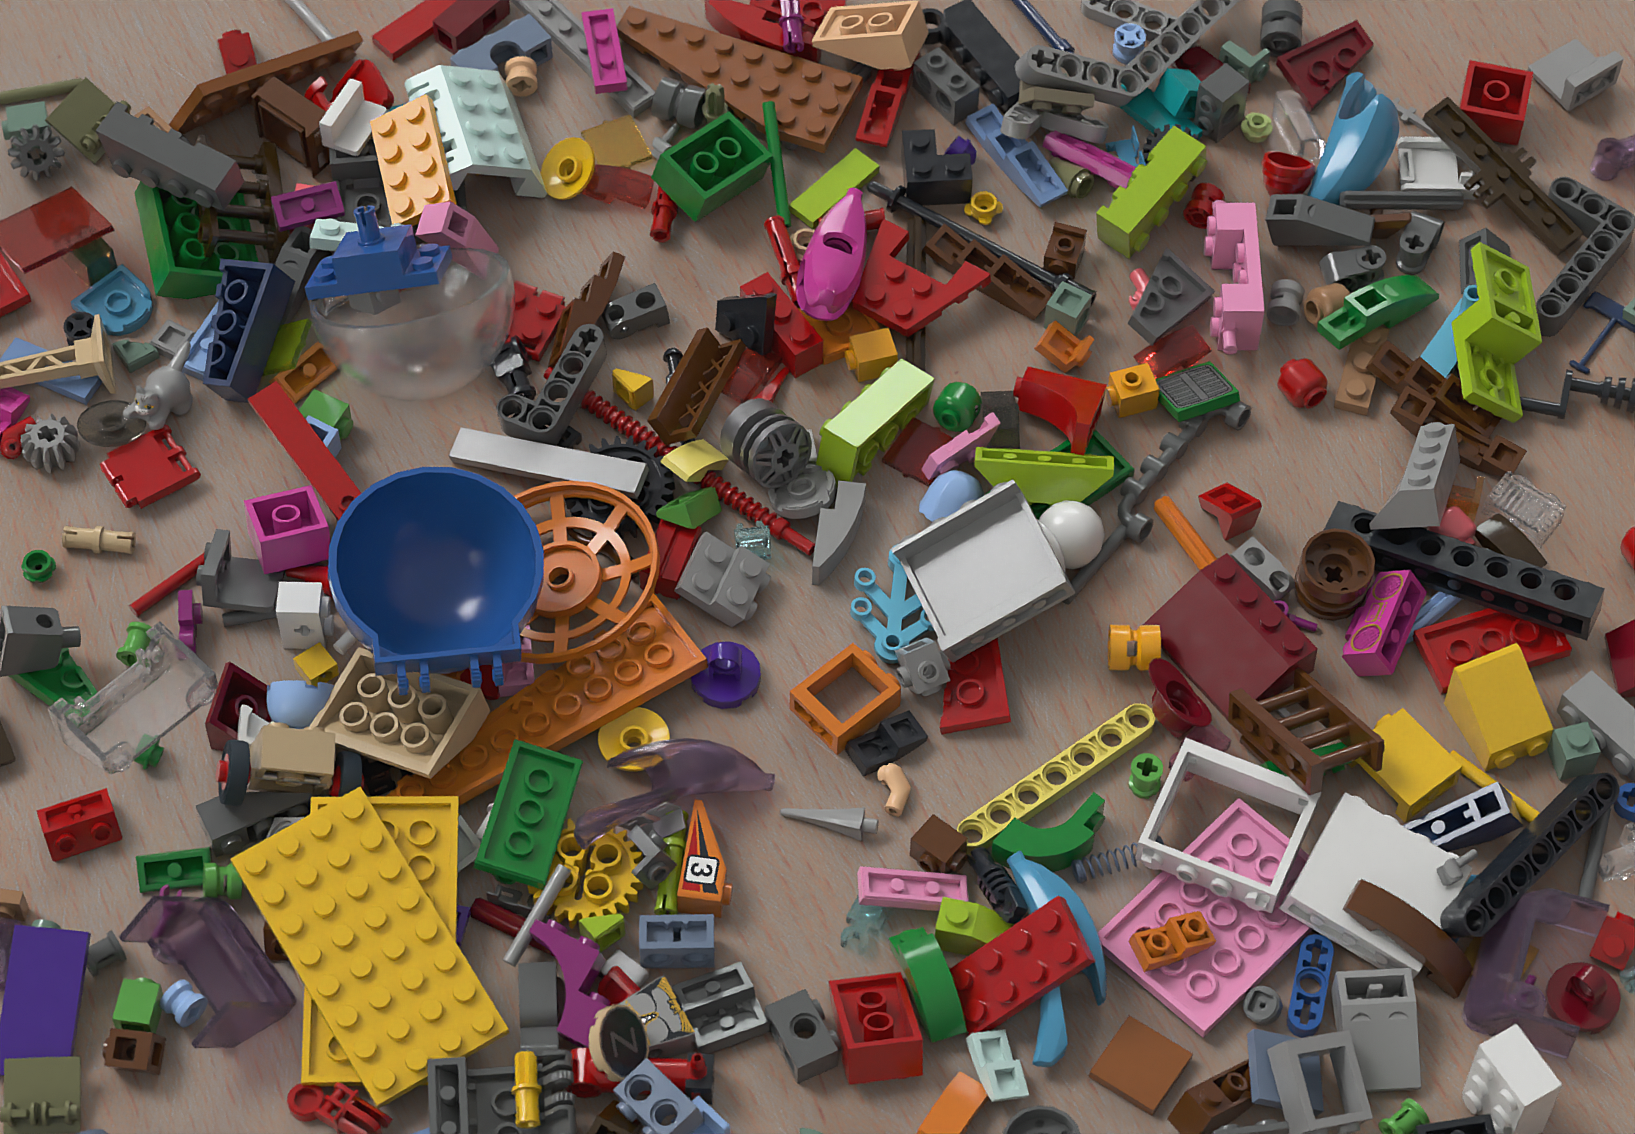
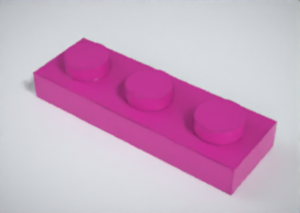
M613 8L581 12L595 94L627 90V79Z
M1058 131L1047 134L1042 147L1052 151L1051 154L1054 157L1064 161L1070 160L1080 167L1089 169L1091 175L1097 174L1107 179V183L1115 188L1122 186L1126 189L1131 174L1136 168L1079 138Z

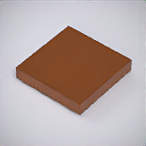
M1129 1015L1089 1071V1078L1153 1116L1191 1061L1193 1053Z

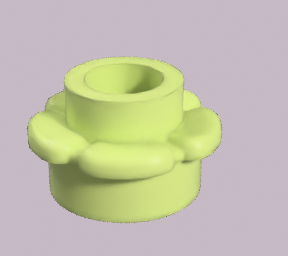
M1250 113L1245 116V121L1241 122L1244 137L1254 143L1265 141L1272 133L1273 126L1271 125V119L1261 113Z

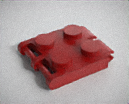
M518 280L514 282L512 287L505 285L479 330L477 340L481 342L488 340L504 345L511 341V337L517 335L522 343L535 347L534 350L528 347L525 348L528 355L532 356V360L540 362L557 332L562 310L566 307L564 306L565 297L543 290L540 296L537 297L538 287ZM493 332L498 335L507 337L508 339L505 340L503 338L491 335L490 333Z
M164 424L163 428L159 430H151L108 452V459L100 463L102 472L111 486H114L115 492L126 508H131L138 504L140 509L197 481L201 477L199 470L196 467L193 468L185 457L186 451L183 446H178L172 438V430L167 424ZM163 439H165L167 443L170 445V447L172 448L171 450H168V448L162 441ZM180 460V462L186 469L185 472L182 471L177 461Z

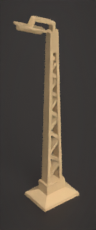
M100 314L94 316L90 338L75 340L72 346L0 362V389L80 375L81 379L99 376L109 392L116 394L112 347ZM75 359H76V361H74V362L63 363V362H65V361H70V360H75Z

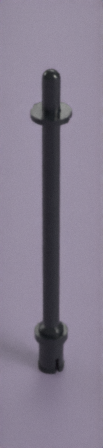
M869 181L867 183V190L871 194L888 202V212L893 213L900 208L913 216H920L923 221L938 229L945 223L968 243L973 239L978 241L998 259L1004 254L1032 278L1050 286L1052 292H1055L1063 281L1091 294V306L1093 305L1097 291L1091 290L1072 280V275L1064 273L1057 276L905 197L906 188L902 185L892 190L877 181Z

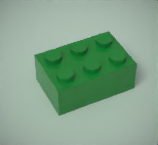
M728 111L660 154L651 178L696 223L762 180L773 158V154Z

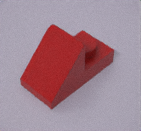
M1228 482L1198 496L1201 508L1218 517L1225 541L1252 529L1262 508L1259 499Z

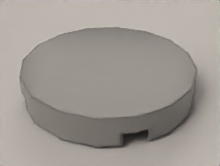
M810 464L806 465L799 476L787 485L773 489L769 488L768 495L773 510L780 516L790 519L808 518L819 514L821 508H829L836 499L837 485L832 472L829 470L827 472L823 471L821 466Z

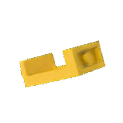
M1401 708L1393 715L1390 713L1384 715L1373 729L1384 740L1385 751L1383 753L1382 770L1375 772L1361 758L1353 760L1352 763L1348 764L1351 768L1359 764L1398 802L1395 814L1404 823L1455 786L1462 769V765L1404 708Z

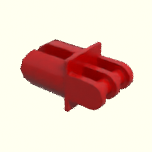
M336 1082L333 1086L335 1091L332 1095L324 1097L325 1103L321 1109L316 1108L313 1111L319 1120L335 1129L337 1134L342 1132L345 1134H383L381 1126L387 1128L393 1121L389 1115L361 1099L358 1090L353 1091L339 1082ZM343 1098L348 1099L345 1104L340 1102ZM333 1110L338 1112L335 1117L330 1115Z

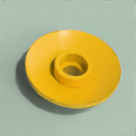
M577 137L563 139L552 147L546 155L541 168V177L549 196L557 200H567L577 196L585 189L592 178L595 168V155L589 143Z
M636 707L600 727L598 734V745L602 756L612 766L624 771H642L653 767L664 758L670 744L669 729L665 721L655 712L642 707ZM633 742L640 744L638 747H629L628 745Z

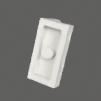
M350 78L319 122L322 144L341 152L358 156L373 135L370 121L386 114V107L365 101L362 82Z

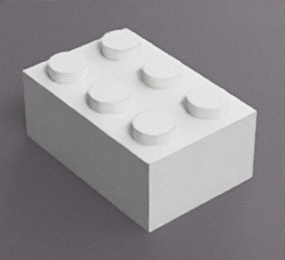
M1515 1024L1478 1046L1462 1094L1463 1101L1471 1113H1477L1478 1116L1491 1115L1496 1134H1540L1545 1128L1562 1084L1518 1025Z

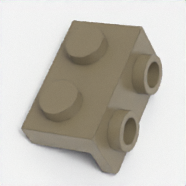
M1020 79L1019 104L1032 106V110L1048 112L1052 111V109H1059L1065 115H1081L1083 110L1094 107V94L1044 88L1028 84Z

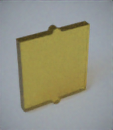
M630 114L609 122L604 120L598 126L581 131L583 140L589 143L594 151L595 162L603 176L622 169L630 170L631 166L652 159V154Z

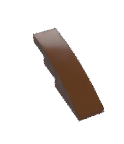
M945 223L922 249L923 252L952 274H955L965 261L990 273V284L983 289L978 287L976 290L1032 320H1035L1053 295L1003 254L998 259L978 241L973 239L968 243Z
M613 251L600 265L598 275L594 274L582 286L579 299L575 297L562 310L548 368L555 367L578 327L585 324L594 325L613 293L626 256Z
M1389 340L1380 345L1365 367L1399 394L1402 393L1407 385L1436 401L1433 409L1487 438L1490 437L1502 417L1495 416L1491 412L1475 404H1470L1467 400L1463 399L1461 380L1453 373L1444 377L1420 356L1414 361L1411 360Z

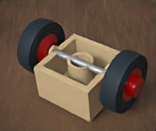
M279 722L270 723L267 726L263 725L250 747L248 742L243 740H228L226 742L221 760L218 761L216 768L219 800L224 805L240 806L243 803L247 789L283 793H312L313 796H319L325 788L329 790V797H342L360 786L362 790L364 789L361 757L355 752L341 751L335 759L336 733L325 732V729L322 727L309 726L304 729L289 728V725Z

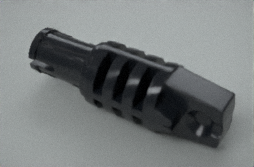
M975 848L970 852L974 859L968 856L967 862L978 876V887L993 910L1006 923L1017 924L1028 910L1019 888L1005 867L994 862L986 848Z

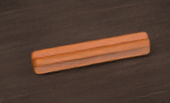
M1163 496L1155 501L1154 511L1199 570L1217 560L1216 556L1169 496Z

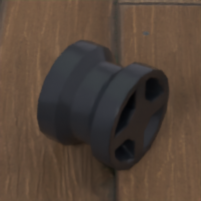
M76 312L66 318L63 329L67 337L68 346L74 345L75 340L91 337L94 322L92 314Z

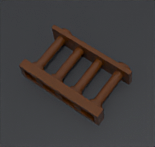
M1303 669L1295 670L1293 690L1259 702L1254 700L1242 688L1229 692L1228 722L1309 796L1322 791L1325 770L1361 758L1375 772L1382 770L1385 745L1381 736L1361 721ZM1296 703L1305 709V711L1279 720L1270 714L1273 711ZM1317 721L1326 728L1301 738L1294 736L1290 732ZM1336 740H1340L1347 746L1320 757L1310 750Z

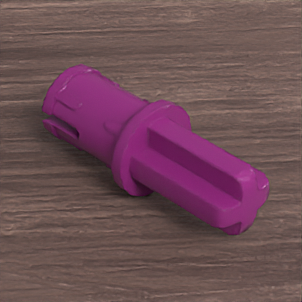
M780 0L782 17L779 19V25L783 28L784 51L796 53L795 44H797V49L801 52L804 49L802 26L805 21L800 13V1Z

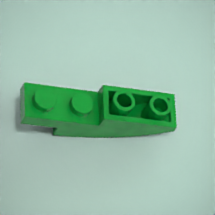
M1416 275L1386 278L1369 284L1344 297L1342 308L1318 321L1317 332L1338 350H1341L1382 324L1388 329L1392 328L1438 300L1439 294Z

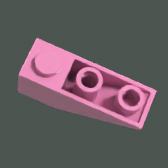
M451 201L424 205L415 236L429 244L436 243L439 246L450 245L453 259L483 277L491 278L499 247L476 217Z

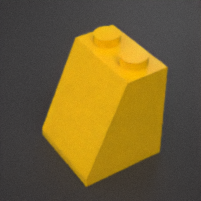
M1517 643L1454 667L1444 705L1485 772L1496 767L1498 769L1506 768L1518 758L1528 754L1529 756H1536L1546 750L1554 729L1521 648Z

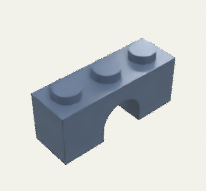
M529 13L520 19L512 21L508 26L485 36L482 40L468 48L459 50L450 57V64L455 67L498 71V64L507 62L514 57L524 56L533 59L538 67L553 58L552 39Z

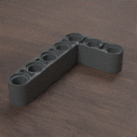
M1558 177L1553 180L1548 197L1584 232L1583 236L1588 239L1538 298L1536 309L1541 336L1551 337L1560 332L1628 249L1635 230L1634 214L1569 177Z

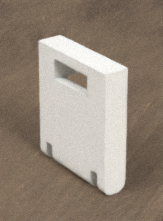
M1401 137L1397 140L1401 191L1461 192L1464 199L1477 200L1473 193L1480 186L1476 185L1469 191L1463 186L1475 173L1469 168V172H1461L1458 181L1457 161L1462 160L1439 137Z

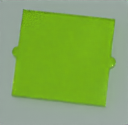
M307 318L280 325L262 376L296 368L302 349L306 346L305 341L312 325L310 319Z

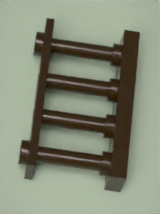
M199 135L196 144L200 142L207 146L206 135ZM262 142L258 154H254L253 157L224 154L236 160L239 169L251 170L253 174H256L257 182L244 181L237 193L255 195L256 199H260V207L228 204L223 211L212 206L209 208L204 207L197 202L200 220L198 242L203 243L204 257H212L217 242L263 246V249L267 250L269 263L275 264L281 248L290 237L289 230L280 232L271 202L272 196L283 194L276 143ZM217 216L258 220L264 226V233L218 228Z

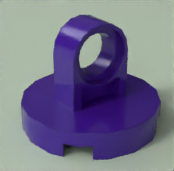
M731 641L715 642L701 650L707 658L708 668L692 676L691 684L694 692H697L703 698L704 703L720 709L737 708L742 705V701L748 699L751 695L752 698L756 695L761 683L760 663L751 650L742 644Z

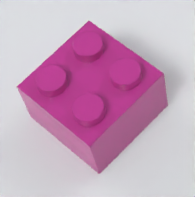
M312 485L244 500L248 534L264 575L328 560L331 542L329 526Z

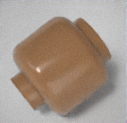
M1338 283L1312 289L1304 302L1305 317L1317 328L1318 321L1342 308L1344 297L1351 293L1345 286Z

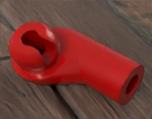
M31 416L3 431L0 452L5 458L16 459L21 455L23 448L20 440L21 435L26 433V424L36 425L35 420Z

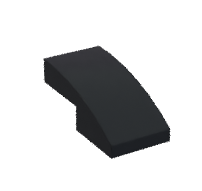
M910 710L880 721L876 731L848 741L845 751L864 777L879 770L881 766L893 763L926 742L928 735Z

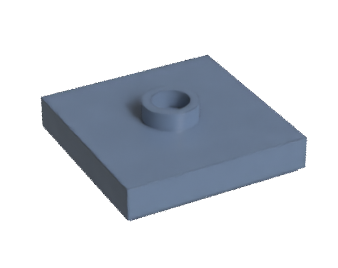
M1253 1029L1247 1033L1252 1103L1282 1109L1267 1049L1284 1041L1299 1038ZM1319 1056L1302 1058L1299 1061L1313 1114L1318 1116L1324 1111Z

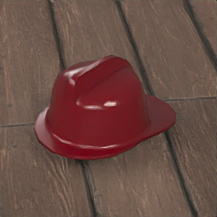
M1161 658L1153 659L1149 663L1148 672L1156 688L1152 696V712L1155 718L1176 738L1183 736L1194 726L1207 727L1212 722L1211 712L1202 699L1194 692L1185 677L1170 662Z

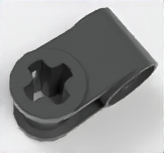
M1416 211L1411 212L1412 221L1405 226L1404 232L1400 237V250L1396 258L1397 268L1409 275L1418 274L1423 271L1433 249L1436 248L1445 223L1443 220Z
M1364 246L1352 250L1329 253L1320 260L1319 266L1326 285L1338 283L1345 286L1349 292H1354L1384 279L1382 268L1386 263V254L1378 246Z

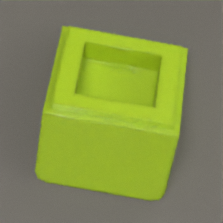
M622 914L588 917L579 920L580 936L589 938L600 945L598 950L600 952H603L626 934L625 920Z

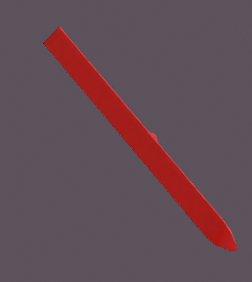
M275 381L249 397L248 402L335 518L339 520L350 503L361 492L278 382ZM479 666V670L482 673L480 688L484 697L488 700L499 699V686H495V682H493L492 666ZM466 669L460 675V681L472 685L470 669Z

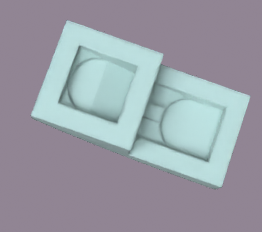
M1005 1029L971 1033L966 1038L968 1048L979 1079L991 1101L997 1102L1028 1097L1029 1093L1020 1059L1013 1060Z

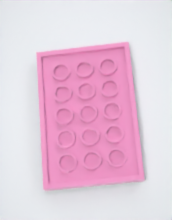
M1238 798L1183 853L1264 885L1271 886L1290 839ZM1300 848L1273 913L1264 910H1254L1242 901L1229 896H1218L1209 888L1196 883H1185L1179 880L1176 875L1162 871L1098 932L1103 953L1204 1038L1245 997L1248 991L1254 988L1313 930L1311 927L1279 909L1284 898L1293 888L1310 855ZM1200 910L1216 939L1215 944L1175 963L1144 972L1128 942L1132 934L1164 926L1171 917Z

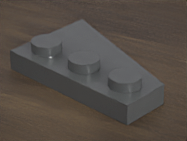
M1166 248L1127 324L1152 346L1212 297L1215 290L1170 249Z

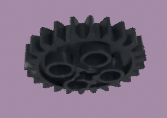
M619 436L615 437L614 444L611 445L603 438L601 441L602 447L599 449L593 444H589L590 453L647 464L649 472L638 496V499L643 501L637 505L649 519V522L652 521L659 524L661 519L657 517L656 512L668 504L667 502L674 500L672 490H675L676 486L673 479V471L661 463L664 456L659 457L658 448L655 446L648 450L646 440L641 441L638 446H635L633 436L628 438L626 444H621ZM578 497L565 499L567 510H570L571 517L588 518L602 524L606 522L615 508L610 504L601 507L596 506L602 501ZM626 515L615 532L623 541L625 532L630 531L634 538H637V529L639 527L632 518Z

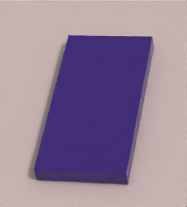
M24 925L14 926L0 1019V1076H4V1059L73 1056L91 933Z

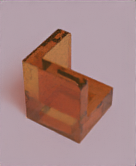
M1477 476L1474 489L1452 485L1446 507H1459L1474 522L1485 477Z

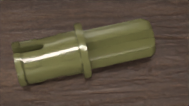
M710 83L707 86L705 103L702 106V113L706 117V125L728 112V106L724 102V88L721 84L715 85Z

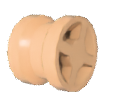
M524 56L508 60L505 64V74L507 76L505 82L512 94L523 97L536 92L538 86L537 78L535 77L537 74L535 61Z

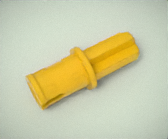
M532 1051L518 1052L515 1055V1086L512 1087V1094L515 1095L516 1127L523 1129L536 1128L537 1125H540L538 1100L539 1094L542 1092V1087L538 1085L537 1057Z

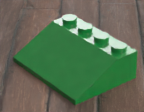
M140 181L134 194L156 296L192 299L216 294L217 284L222 282L223 272L219 270L220 259L259 262L255 245L217 242L212 257H204L203 243L198 242L200 220L197 202L184 196L182 198L176 197L169 191L159 187H148ZM236 193L229 204L246 206L244 195ZM217 216L218 228L251 231L248 219Z

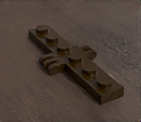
M1448 96L1424 114L1422 120L1475 173L1463 186L1469 191L1476 185H1479L1480 187L1473 193L1477 200L1485 194L1489 195L1481 204L1485 209H1488L1501 199L1556 256H1559L1582 237L1584 232L1529 178L1532 174L1529 169L1537 161L1531 156L1522 163L1520 160L1528 153L1523 147L1515 153H1512L1510 150L1503 152Z

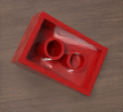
M896 972L828 981L837 1036L842 1048L840 1053L848 1084H868L876 1081L923 1076V1039L902 973Z

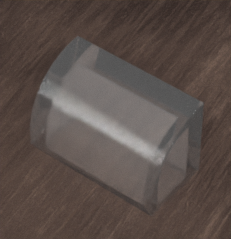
M1294 91L1276 92L1272 118L1291 153L1306 158L1309 161L1321 158L1326 142L1302 97Z

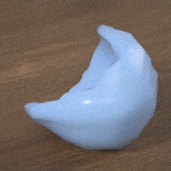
M950 470L939 475L930 485L920 501L919 512L924 514L931 522L941 517H947L960 510L964 503L983 497L982 486L979 480L963 471Z

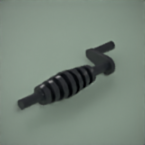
M1566 369L1560 403L1520 396L1522 410L1556 416L1558 419L1563 420L1566 414L1570 391L1597 395L1598 398H1601L1600 403L1605 405L1608 403V398H1613V407L1617 409L1621 408L1622 400L1628 401L1626 411L1634 413L1635 378L1632 380L1631 388L1625 387L1626 378L1619 377L1617 385H1612V377L1605 376L1604 381L1595 382L1572 377L1573 370Z

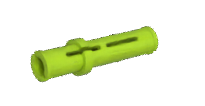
M684 810L682 811L686 828L663 838L668 844L664 850L676 862L677 866L664 881L658 884L656 907L654 908L656 915H667V910L670 911L669 915H678L677 892L682 871L683 855L685 854L687 844L685 837L687 820L689 819V814Z

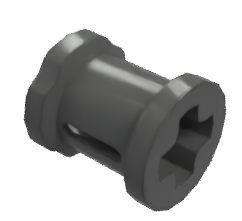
M112 930L106 933V938L89 946L86 967L92 977L97 976L100 969L117 960L120 962L127 960Z

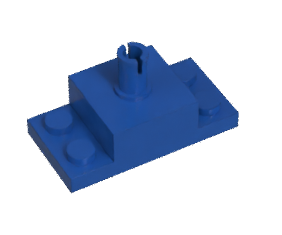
M368 205V211L365 210V206L358 207L353 211L358 231L346 232L334 255L326 257L319 262L305 286L307 299L313 300L440 284L453 258L450 245L439 246L436 243H431L417 249L411 224L379 228L375 207Z

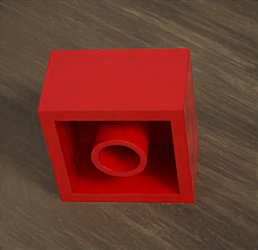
M1469 60L1459 108L1492 141L1518 146L1525 120L1533 72Z

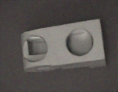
M1253 536L1230 556L1272 601L1282 599L1295 587L1292 575Z

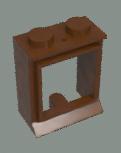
M272 77L266 84L259 86L251 96L259 137H264L269 142L276 143L279 149L306 167H311L314 178L330 164L329 147L322 144L321 133L314 137L320 131L319 122L326 114V111L276 77Z

